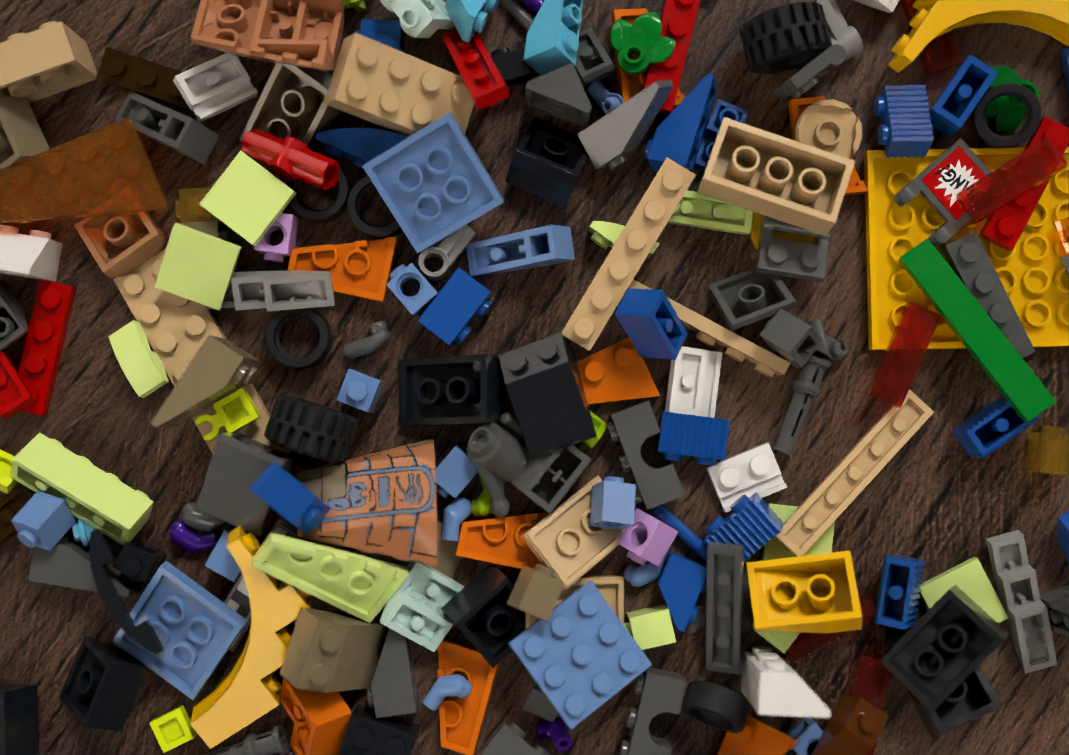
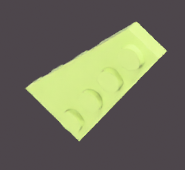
M275 533L269 535L252 558L253 567L368 623L372 622L409 576V570L406 566Z

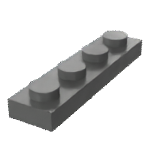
M971 232L942 246L941 248L953 271L1020 356L1024 358L1036 352L977 232Z
M710 541L707 546L706 670L739 675L742 669L744 545Z

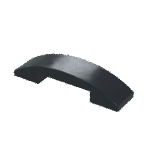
M99 529L92 531L90 534L91 569L104 605L116 623L129 637L152 653L159 654L165 649L149 620H146L137 626L135 625L104 567L117 559L102 531Z

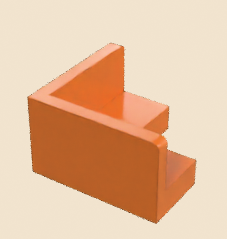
M283 677L280 702L294 722L289 745L294 754L339 755L352 715V711L339 692L327 693L297 689Z

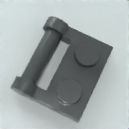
M838 44L830 46L774 90L775 94L781 102L790 95L793 99H797L818 83L819 78L826 76L831 67H837L845 61L847 56L845 48Z
M763 215L755 272L822 282L825 279L831 230L826 236ZM772 231L816 237V242L813 245L772 238Z

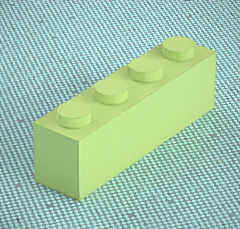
M40 432L12 459L11 478L34 492L41 491L64 499L72 515L95 529L101 530L103 534L123 546L126 542L131 541L150 519L154 501L149 499L144 492L132 489L122 483L114 474L104 472L94 466L86 457L76 455L66 449L58 440L50 439Z

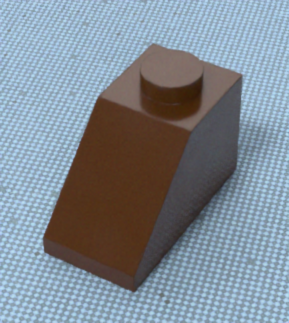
M842 695L811 755H865L874 747L889 716L862 697Z

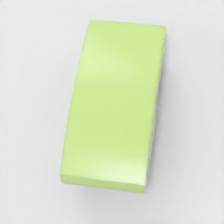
M593 221L588 231L593 234L590 239L606 250L609 246L611 248L614 246L625 226L605 221ZM655 242L647 258H650L659 246L658 242Z
M131 321L109 336L116 358L126 378L139 397L145 398L169 382L162 361L156 352L151 351L146 333L138 321Z

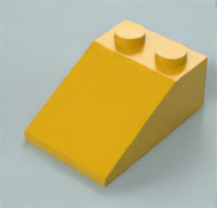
M851 551L746 563L755 631L835 633L862 630V614Z

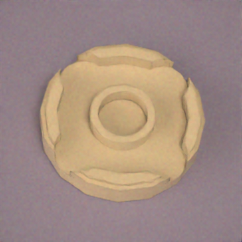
M834 99L819 100L807 107L798 117L793 130L794 141L850 159L861 143L862 124L858 116L856 117L855 113L851 111L852 108L846 103Z

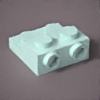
M380 0L388 10L396 13L402 29L413 38H430L438 29L450 30L455 26L445 8L446 3L443 0Z

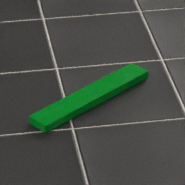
M928 238L898 259L1024 423L1029 422L1057 402Z

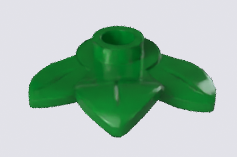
M656 12L642 14L634 21L633 25L623 19H618L612 27L611 44L619 53L618 62L620 68L628 74L640 75L649 68L650 64L666 61L674 51L676 41L668 37H661L662 23ZM632 54H640V57L636 60L629 59V56Z
M1003 66L991 67L998 74L987 90L1000 84L1016 83L1027 87L1039 99L1038 88L1031 81L1019 79L1011 68ZM1001 96L988 106L986 117H995L994 125L997 132H1007L1021 124L1027 109L1024 103L1017 101L1016 97Z

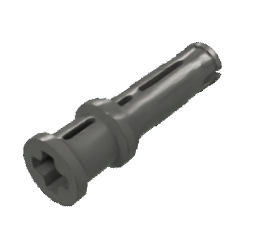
M811 356L800 369L797 379L792 381L791 385H793L794 393L775 444L772 447L773 449L793 456V451L804 426L812 400L821 394L822 390L819 386L825 370L830 368L832 363Z
M278 724L271 731L259 735L256 733L248 734L244 741L203 755H275L278 753L286 755L290 751V743L284 726Z

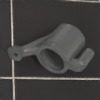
M509 412L502 414L500 422L510 429L512 434H509L495 423H486L471 434L467 445V455L477 465L491 497L490 510L497 517H504L509 511L510 504L504 495V483L514 480L521 475L529 460V452L523 444L524 435L519 421Z

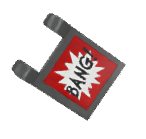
M960 138L911 182L897 192L893 199L901 207L910 202L919 192L945 221L943 225L928 237L931 243L937 247L948 241L964 224L1002 192L1005 187Z

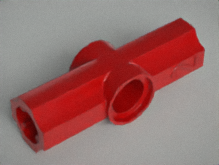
M255 128L253 131H247L242 139V152L254 161L268 166L273 172L288 181L295 182L297 178L320 189L327 190L330 187H334L339 179L340 165L336 160L311 151L308 146L294 137L286 136L285 139H281Z

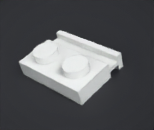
M225 53L180 73L173 79V82L190 110H193L199 123L248 101L258 94V90L253 87L250 77L237 55Z
M681 347L676 360H671L664 412L715 417L723 352Z
M767 442L717 462L716 466L710 465L705 467L725 513L731 511V505L744 494L749 498L756 492L763 498L787 488L772 449Z

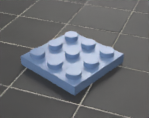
M451 111L362 166L417 253L504 203V198Z
M166 561L160 565L130 612V616L136 626L146 620L150 621L165 650L156 655L136 643L121 628L112 641L183 694L194 700L202 691L248 620Z
M587 581L556 605L548 622L538 619L508 642L510 648L569 729H573L652 665L592 581Z

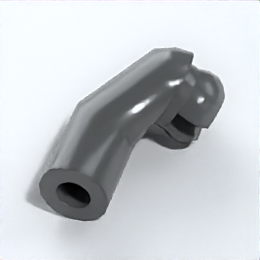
M822 318L806 322L813 327L823 341L815 353L828 360L835 361L847 355L848 346L843 340L837 341L827 336Z
M384 321L372 323L369 326L372 336L345 344L344 352L347 358L351 360L373 353L387 342L390 337L387 324Z
M188 503L182 508V520L189 527L210 531L221 525L205 519V512L196 509V503Z

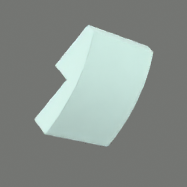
M411 560L407 565L409 576L387 602L380 622L386 627L435 652L453 626V623L441 608L460 592L464 586L436 569L426 566L425 563Z

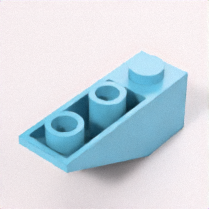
M544 0L527 32L524 61L541 76L572 62L576 66L583 0Z

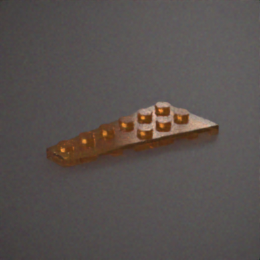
M130 117L0 169V223H31L34 220L45 219L55 221L103 217L106 214H138L141 211L158 210L159 212L171 211L136 126Z

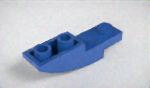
M342 128L319 132L315 140L322 147L321 152L335 159H340L341 155L353 160L351 163L353 166L365 171L362 167L365 163L409 136L373 128Z

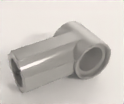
M817 0L816 2L823 6L832 45H841L846 50L847 56L845 61L862 53V39L853 26H848L836 1Z
M467 224L421 252L419 267L425 279L437 282L447 276L449 268L476 234ZM431 257H438L443 261L444 265L439 271L431 272L425 268L426 261Z

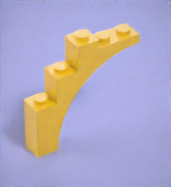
M915 0L912 6L918 12L909 23L912 30L908 36L903 34L891 50L895 55L888 66L899 73L913 62L924 47L933 39L954 29L978 23H1007L1025 26L1050 35L1069 47V0Z
M241 526L228 533L226 546L240 567L249 592L252 616L251 628L244 649L232 671L214 692L193 707L190 725L210 749L279 706L282 686L273 671L282 666L293 631L287 625L298 618L301 607L310 608L311 594L252 566V558L261 546L252 533L246 534Z

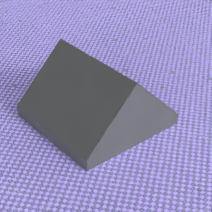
M573 62L527 82L525 87L527 106L582 128H587L592 107Z
M755 267L708 285L723 327L733 331L776 315L780 308L786 311L796 307V300L780 276L755 272Z

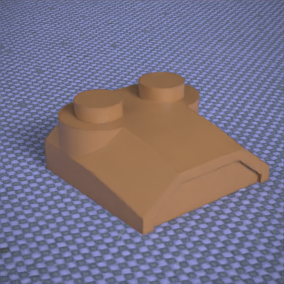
M128 186L124 188V191L85 219L74 224L98 266L109 278L128 275L159 253L165 243L163 231L155 225L141 202Z

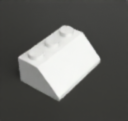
M0 225V273L56 282L63 243L52 240L51 233L30 230V235L18 234L19 228Z
M753 646L752 651H742L741 692L758 715L830 718V709L776 652H772V648Z

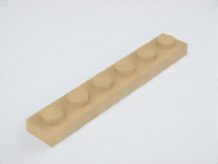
M669 158L665 159L561 332L565 337L585 349L591 350L696 174Z
M634 279L628 287L635 289H651ZM668 298L684 328L687 327L697 332L695 338L712 347L717 343L727 348L726 355L739 362L747 359L755 363L754 369L767 377L772 378L774 374L780 376L786 373L790 362Z
M910 389L906 390L783 523V530L775 538L795 557L803 556L928 420L934 411Z

